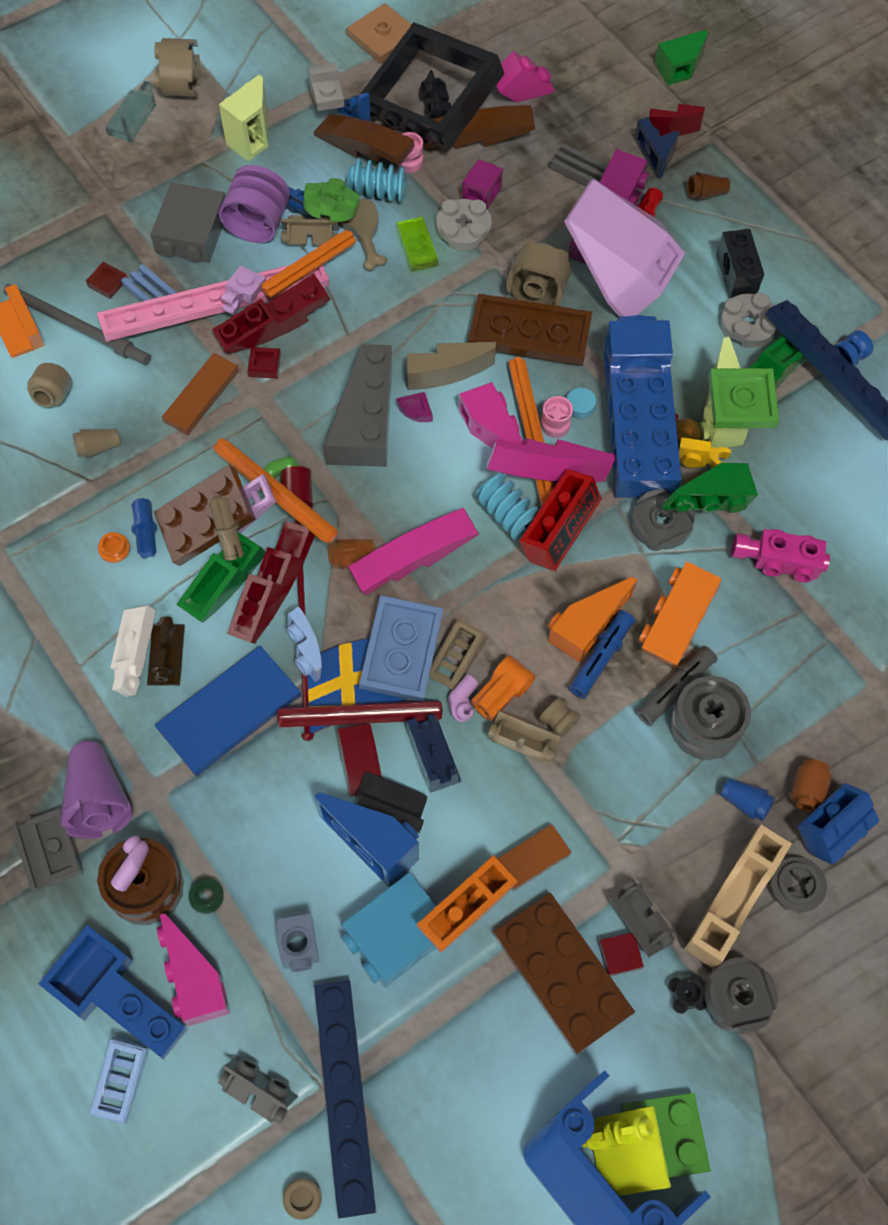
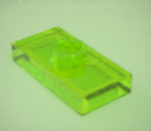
M424 217L396 222V229L411 272L438 266L439 259Z

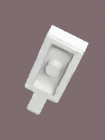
M149 605L123 611L110 668L114 670L115 674L112 690L125 697L135 696L140 684L139 677L143 672L142 669L156 612Z

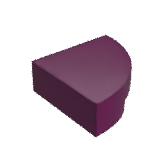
M425 392L396 398L398 409L407 418L417 422H433V415Z

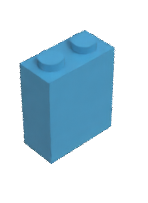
M409 872L343 922L341 925L345 935L341 939L353 955L357 952L361 954L366 961L362 968L372 982L375 984L380 980L386 988L436 949L416 926L436 905Z

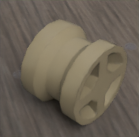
M560 697L545 709L539 721L543 725H549L553 732L561 735L562 738L578 723L581 715L577 711H571L567 707V701Z

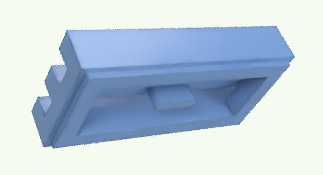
M144 264L138 267V272L132 271L129 279L124 277L121 280L123 287L140 302L150 300V298L135 286L136 283L142 286L153 298L163 296L159 291L165 296L176 293Z

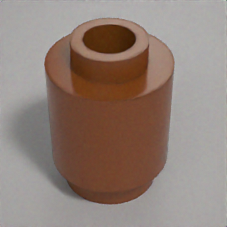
M806 759L803 761V765L798 767L790 799L796 803L795 806L805 812H813L826 800L832 775L829 773L830 766L816 759Z

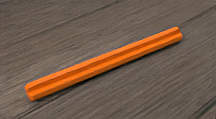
M520 356L509 360L508 366L525 439L545 443L526 362ZM535 479L542 507L555 488L554 481Z
M223 438L217 440V444L213 447L216 454L236 468L250 482L262 474L265 475L277 501L276 503L321 541L326 543L334 541L338 534L334 526L228 440Z

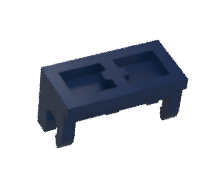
M430 714L428 720L423 723H419L416 718L408 720L407 734L429 792L432 793L460 783V775L435 714Z

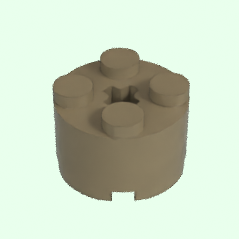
M162 38L161 42H155V58L159 59V71H155V86L162 90L163 95L198 96V92L194 90V86L200 85V55L194 54L193 47H198L196 39Z
M535 241L526 242L524 247L518 251L507 278L506 288L508 293L512 292L517 300L557 306L562 300L571 274L568 253L563 249H556L550 245L540 244Z

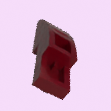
M313 273L266 304L262 298L213 328L212 331L226 353L242 351L267 343L297 329L309 321L306 316L307 314L331 299Z

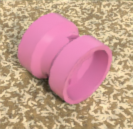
M406 132L403 135L414 139L415 148L398 168L400 169L403 166L405 172L411 173L418 171L423 165V139L416 133Z
M554 396L545 401L542 410L541 429L547 436L560 438L569 432L573 414L571 402L561 396Z

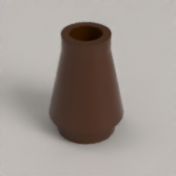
M696 172L695 175H690L687 180V195L689 198L699 201L721 194H728L730 180L728 177H718Z

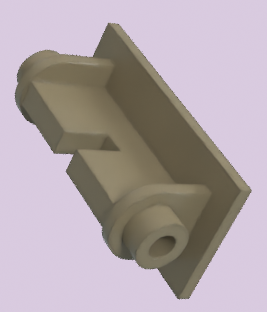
M299 215L288 216V219H281L283 229L287 230L281 232V242L287 243V246H307V236H312V245L321 246L338 235L337 232L333 231H339L338 222L329 221V216H320V219L312 220L305 219V217Z
M501 710L498 711L496 720L488 733L489 740L501 744L548 765L552 761L561 738L559 734Z

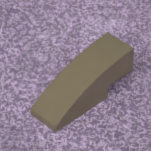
M496 342L437 343L436 353L407 354L408 390L445 386L465 380L495 364Z

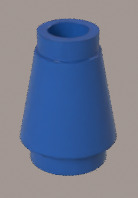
M731 778L728 779L721 793L722 797L726 798L752 820L757 818L764 821L775 800L774 796L768 794L769 790L735 781Z

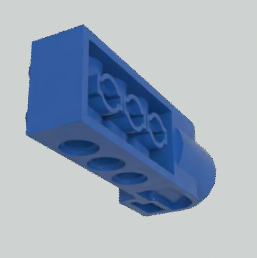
M634 315L619 317L617 321H609L604 347V367L611 454H614L616 457L612 465L614 498L641 497L645 493L656 489L667 490V493L673 494L681 483L671 377L673 350L670 320H656L655 316Z

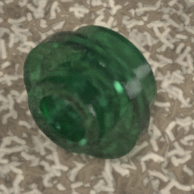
M210 878L201 879L191 887L188 896L189 903L196 912L211 914L217 911L224 901L223 888L216 880ZM212 892L213 898L207 903L201 901L203 893Z

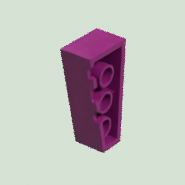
M616 149L599 183L636 205L650 175L646 172L647 160ZM572 237L569 243V258L586 264Z

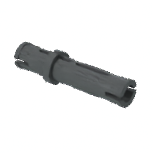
M702 646L686 664L681 663L676 668L677 673L637 710L636 714L640 720L646 725L652 726L675 703L687 684L699 678L713 663L717 662L716 654L709 647Z

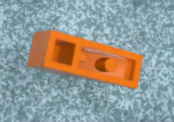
M632 576L569 605L563 614L558 612L548 625L550 629L548 642L580 663L597 642L599 634L606 630L615 618L617 611L621 610L633 595L638 580Z
M493 855L417 923L416 926L442 953L500 902L518 881Z

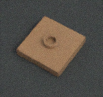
M384 3L347 27L346 32L349 38L379 63H383L412 24Z

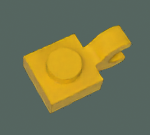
M681 437L678 446L680 464L689 468H705L707 463L713 468L720 463H727L721 462L719 458L729 459L731 449L726 447L714 448L711 447L712 442Z

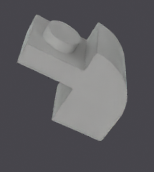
M336 63L308 67L309 88L314 107H317L318 111L344 107V97Z

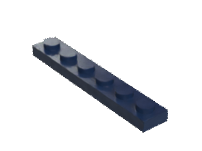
M787 299L772 306L765 316L887 441L888 401L881 395L880 391L872 386L861 375L859 369L851 365L840 353L839 349L832 345L820 333L819 329L800 313L796 305Z
M347 980L314 985L338 1219L374 1214L377 1212L351 982Z

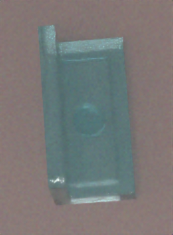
M144 81L138 92L134 90L129 91L106 125L107 135L132 143L156 107L151 82Z

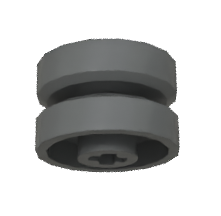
M711 675L696 678L684 687L671 712L669 727L673 740L682 751L694 758L703 760L723 758L734 750L750 724L751 707L745 693L730 680Z

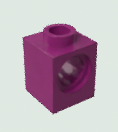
M478 159L463 180L462 199L481 200L486 204V209H488L502 189L503 169Z

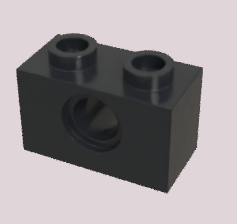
M751 229L722 232L716 256L729 298L741 294H757L764 277V271Z

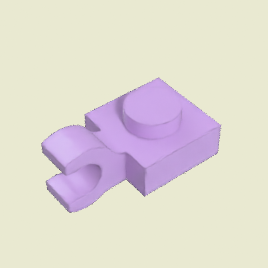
M240 265L225 284L226 291L222 296V300L226 301V304L222 309L233 315L243 301L251 304L262 291L261 285L266 281V277Z

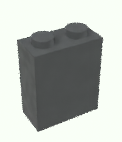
M171 182L150 234L155 253L185 258L194 262L210 263L223 228L219 217V210L225 199V192Z

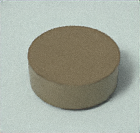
M306 1178L292 1181L286 1187L283 1194V1205L286 1212L298 1220H306L313 1217L320 1209L322 1203V1194L318 1185Z

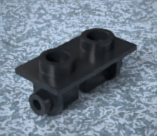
M430 70L426 79L420 85V96L424 102L426 117L434 120L445 116L452 106L448 102L449 95L446 83L440 78H435L433 70Z

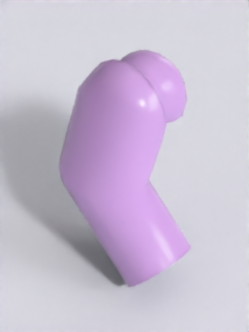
M465 675L448 696L451 715L459 722L470 720L474 714V709L471 708L468 697L479 684L470 675Z
M131 836L123 845V850L129 855L111 880L112 886L119 891H126L139 873L149 852L147 842L141 841L138 836Z

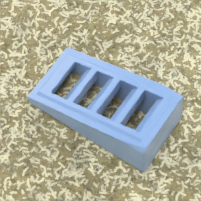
M115 1036L110 1039L90 1109V1115L123 1124L127 1123L150 1050L140 1041L121 1036ZM119 1051L135 1054V1060L118 1057ZM114 1066L132 1070L131 1075L127 1076L113 1072ZM109 1082L127 1086L126 1092L108 1088ZM104 1097L123 1101L122 1107L104 1104Z

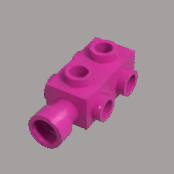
M764 529L758 540L750 539L749 535L736 533L731 548L732 558L744 560L746 557L756 559L755 568L763 569V573L767 576L775 577L785 573L794 575L796 581L803 583L811 582L813 579L817 580L822 572L827 571L830 561V554L826 553L827 541L816 539L810 535L798 536L788 534L778 529Z

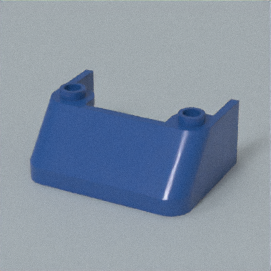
M605 1070L526 1142L523 1149L525 1164L573 1225H682L711 1197L706 1190L694 1192L674 1212L666 1204L658 1200L645 1201L633 1212L630 1211L580 1149L590 1139L594 1131L593 1116L582 1101L609 1077Z

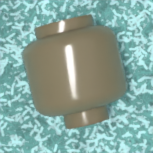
M54 363L38 365L27 382V391L36 404L42 407L61 405L72 387V379L69 373L63 367Z

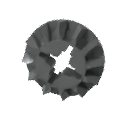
M789 857L782 860L770 881L774 899L778 900L785 910L797 911L799 914L817 908L823 902L827 892V882L822 870L814 862L803 857ZM791 877H794L797 881L809 879L802 888L804 894H801L799 890L788 892L787 889L793 883Z

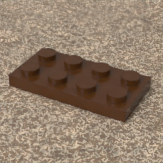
M478 293L468 343L496 342V352L583 366L592 312Z
M549 893L493 931L494 937L575 1056L635 1013L630 1003L552 893Z

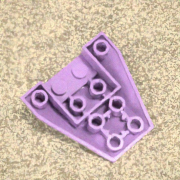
M595 179L588 183L564 221L607 304L619 317L638 315L663 293L685 255L678 241L661 221Z

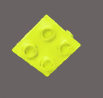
M654 1106L593 1118V1134L582 1146L594 1151L597 1170L618 1196L671 1187Z

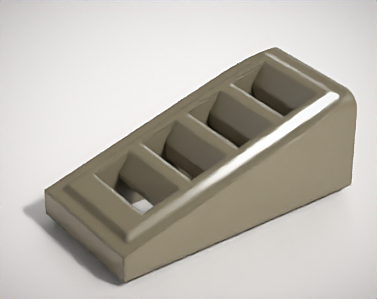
M457 619L431 664L429 677L453 690L471 667L486 643L488 636L484 632ZM463 634L474 640L472 645L460 640L461 635ZM456 644L468 652L463 656L452 649ZM448 655L461 662L459 668L445 660ZM443 666L454 672L455 675L451 679L439 672V668Z

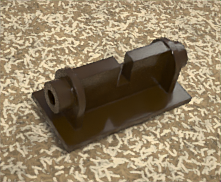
M161 617L159 622L153 625L147 686H180L185 625H175L170 617Z

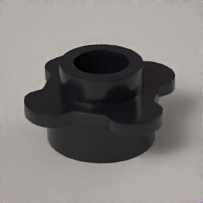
M693 974L681 980L675 977L669 981L668 989L673 993L674 998L672 1007L678 1014H684L689 1009L702 1011L707 1007L702 986L703 980L700 976ZM685 991H689L691 997H686Z

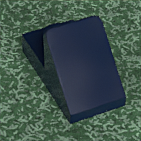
M647 117L638 120L634 140L658 179L663 177L675 152L679 131L660 136L658 129L652 125Z

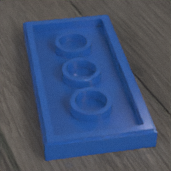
M259 646L156 723L155 727L195 777H197L276 716L279 708H286L301 696V691L266 651Z

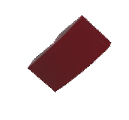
M678 104L677 111L650 108L648 118L652 125L658 129L660 136L679 131V136L700 131L705 107Z
M370 723L337 728L341 762H344L349 796H356L365 773L369 772L382 778Z

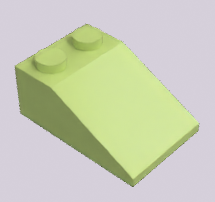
M730 337L723 338L714 368H740ZM709 385L702 421L699 423L701 440L712 442L711 447L729 448L743 445L750 428H714Z

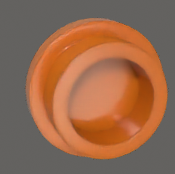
M110 532L101 538L98 544V552L104 561L118 563L129 555L130 543L124 535Z

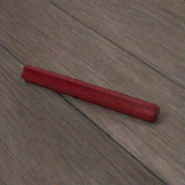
M437 700L279 708L277 715L278 725L282 728L407 722L414 718L418 721H427L430 714H435L436 719L440 720L442 719L443 708L441 701Z

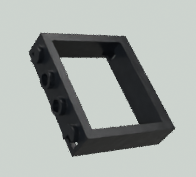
M413 22L360 94L367 92L370 95V116L372 119H380L394 129L398 127L406 132L416 133L433 146L437 144L450 149L505 73L497 54ZM419 51L476 73L440 123L384 100Z

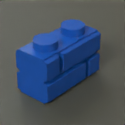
M845 783L798 825L801 836L805 839L804 843L808 852L831 865L842 859L845 853L860 839L864 838L868 830L872 829L879 822L876 810L872 808L874 805L870 794Z

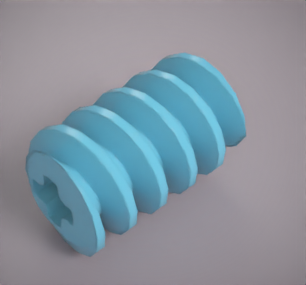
M358 158L355 165H352L349 169L346 187L352 190L355 188L356 193L362 195L366 189L367 196L371 198L377 192V197L381 200L387 194L388 200L391 202L398 195L399 202L402 204L407 176L403 166H401L396 174L394 173L393 164H390L387 172H385L382 162H379L375 170L372 166V160H369L366 166L362 167L361 158Z
M500 472L485 481L479 487L475 496L479 498V503L482 506L487 507V511L491 515H495V520L499 524H503V529L506 532H511V537L518 541L535 518L539 509L533 506L527 510L531 500L527 497L519 501L523 492L520 489L511 492L515 483L512 480L504 483L507 475Z

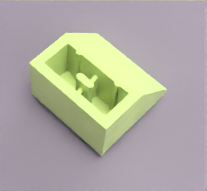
M259 74L219 104L226 145L248 162L268 147L269 115L264 80Z

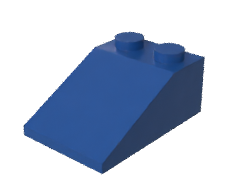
M321 792L314 796L319 817L388 888L395 884L419 861V842L416 840L419 835L407 822L404 821L400 824L393 816Z

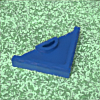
M367 92L344 98V107L337 108L343 116L371 122L370 95Z

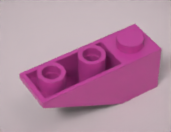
M493 382L459 394V412L470 434L492 449L496 438L525 445L527 439H522L520 436L517 419L514 415H509L506 409V399L501 391L497 392Z
M165 913L161 914L162 926L157 927V935L161 948L167 947L169 961L164 962V968L168 982H174L177 996L172 997V1006L176 1019L182 1018V1021L187 1026H192L231 1014L223 978Z

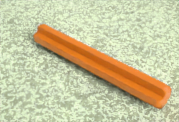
M344 230L263 282L261 288L264 295L273 298L356 243L354 234L351 231Z

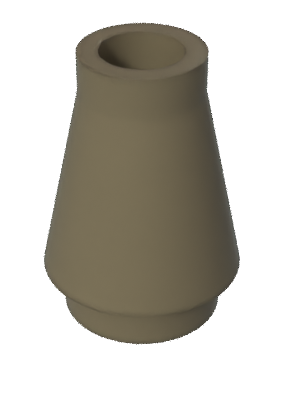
M117 428L80 429V432L73 433L78 457L86 456L88 459L113 447L120 446Z

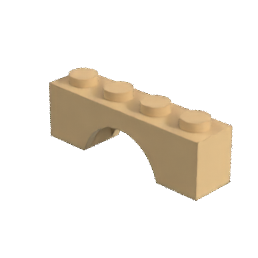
M760 825L751 836L684 950L712 969L718 967L728 954L751 908L776 872L792 843L765 826Z

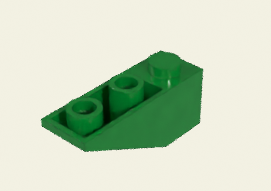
M748 463L718 464L676 489L664 502L662 509L676 510L677 512L703 510L706 513L716 510L738 513L745 510L758 496Z

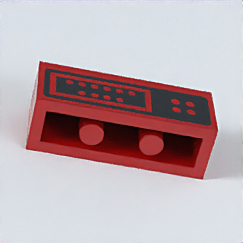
M566 469L520 539L529 562L553 571L557 570L602 500L594 477Z

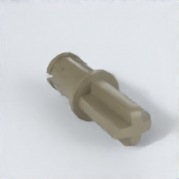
M225 495L212 497L209 500V506L216 526L213 532L219 537L224 554L223 557L225 560L237 559L235 554L238 557H242L244 551L242 550L237 533L239 524L234 522L228 498Z

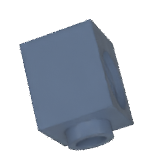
M311 913L275 919L280 959L284 969L290 968L291 972L311 969L312 963L319 962L315 928ZM300 936L308 940L307 946L303 951L295 953L289 950V943L293 938Z

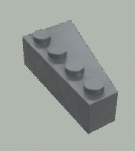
M361 345L324 444L326 465L387 467L392 382V345Z

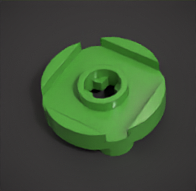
M331 178L328 182L307 183L305 185L303 208L313 217L320 219L322 214L330 216L329 221L343 222L351 220L356 216L360 196L352 189L346 187L343 180Z

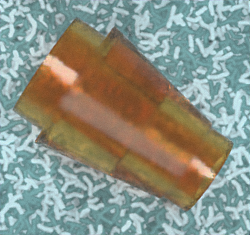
M335 539L334 543L327 545L331 567H339L340 570L348 568L375 551L372 539Z

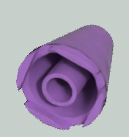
M85 740L79 742L69 752L60 821L62 828H66V833L69 836L80 839L101 838L102 831L112 829L114 834L129 824L132 818L131 805L103 746L94 741Z

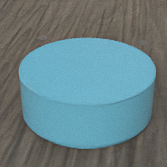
M575 388L568 393L567 400L573 406V417L586 418L594 412L596 397L592 391L586 388Z

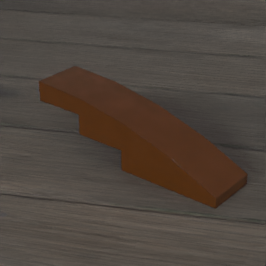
M531 105L479 109L453 145L458 149L481 140L484 147L535 130ZM444 116L434 119V121L440 123ZM422 138L423 145L427 151L440 147L437 144L433 146L426 139Z
M329 114L314 131L315 137L356 158L363 154L378 162L383 157L398 166L415 148L414 139L379 124L350 116Z

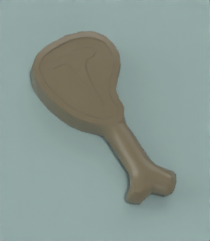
M360 199L356 216L351 220L338 223L344 230L351 231L357 237V240L362 243L366 254L364 268L372 271L376 266H384L387 263V258L376 252L372 241L378 229L377 208L371 200Z

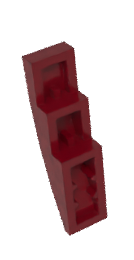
M285 521L276 548L267 547L257 576L248 575L229 626L228 635L255 644L270 624L291 590L314 540L315 535L305 526Z

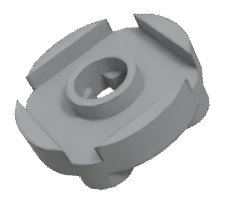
M449 199L442 203V208L436 217V232L440 240L443 238L448 242L449 247L463 251L472 250L479 247L480 242L484 241L485 238L487 240L490 237L492 218L483 201ZM460 222H467V227H461Z
M757 293L755 295L741 294L729 298L726 301L720 318V327L725 337H730L731 341L735 339L741 342L740 346L746 348H758L768 344L777 331V327L765 316L768 310L774 306L770 302L769 296L764 293ZM746 317L753 318L755 322L754 324H750L749 321H744L743 319H745Z

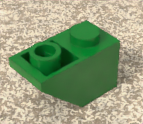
M707 30L658 43L655 65L667 85L692 79L704 54L708 37Z

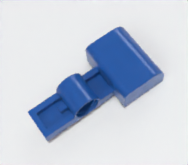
M86 925L38 984L84 1021L96 1007L100 1008L164 1060L187 1031V1028L122 977L133 961L90 926Z

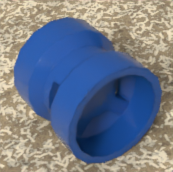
M861 330L853 331L846 337L845 341L841 340L834 345L853 366H856L859 360L867 358L874 351L872 340Z

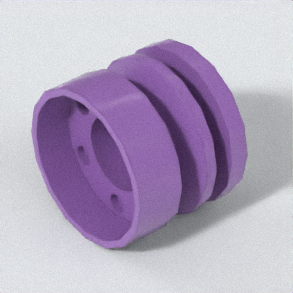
M244 165L237 169L219 210L220 221L229 232L242 240L253 243H266L273 239L281 217L290 199V189L277 173L266 167Z

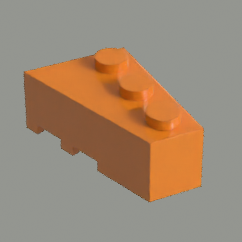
M686 561L683 569L676 567L668 583L673 586L669 596L665 597L662 595L655 607L654 613L658 614L653 626L647 624L640 636L639 641L644 643L642 652L677 668L713 597H715L722 578Z

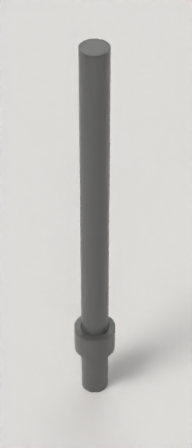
M11 284L5 285L3 290L5 295H7L5 288L11 286ZM19 289L27 306L112 348L114 353L123 358L130 357L144 365L149 364L151 355L134 347L133 342L125 338L106 342L102 330Z

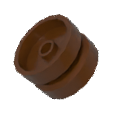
M140 838L141 841L147 842L149 852L139 873L126 891H119L112 886L111 880L129 855L123 850L126 840L119 842L107 852L99 866L97 884L101 897L121 919L133 925H151L161 921L160 915L165 913L169 916L176 909L183 896L184 879L181 868L163 844L150 838Z

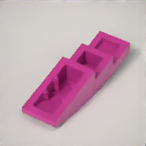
M496 438L488 459L487 469L519 477L547 481H559L566 469L592 476L595 482L606 480L616 457L611 453L559 439L556 440L553 446L527 439L525 445Z
M461 508L405 533L350 565L349 569L362 593L368 595L391 579L399 581L422 565L427 568L478 536L479 532L466 510Z

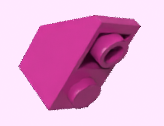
M513 51L501 63L505 74L496 86L501 94L516 103L548 95L555 91L550 81L552 78L550 72L544 66L538 67L528 56L524 55L522 57Z

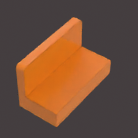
M13 284L5 288L9 300L0 303V335L11 358H16L45 345L17 285Z

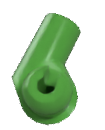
M287 456L269 462L264 470L273 478H276L283 469L300 465L295 462V458Z

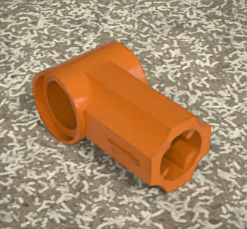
M508 655L497 666L492 679L471 700V705L483 718L493 722L499 710L503 711L515 697H521L528 690L536 675L513 656Z

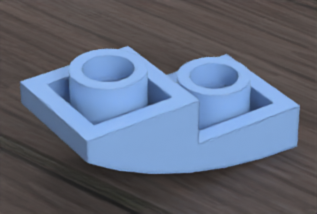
M297 607L288 613V627H286V630L296 644L300 642L296 648L297 659H295L298 669L304 676L309 674L314 682H317L321 678L322 669L319 645L309 621L302 610Z

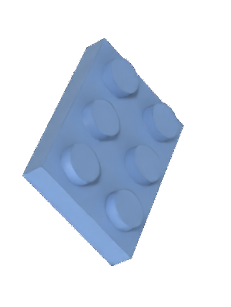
M380 595L359 689L415 701H424L443 608Z

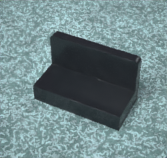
M367 772L363 775L353 803L393 816L400 824L405 821L418 834L424 823L421 815L428 797Z

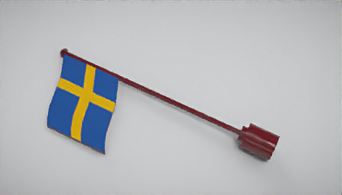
M290 466L281 471V484L312 508L311 470L303 466ZM295 519V524L301 525V523ZM302 566L297 576L299 608L306 616L304 570ZM370 638L338 645L320 653L322 669L321 678L317 682H314L309 674L307 676L302 674L303 707L403 702L406 699L359 689ZM332 725L304 726V733L301 734V737L304 741H311L314 738V733Z

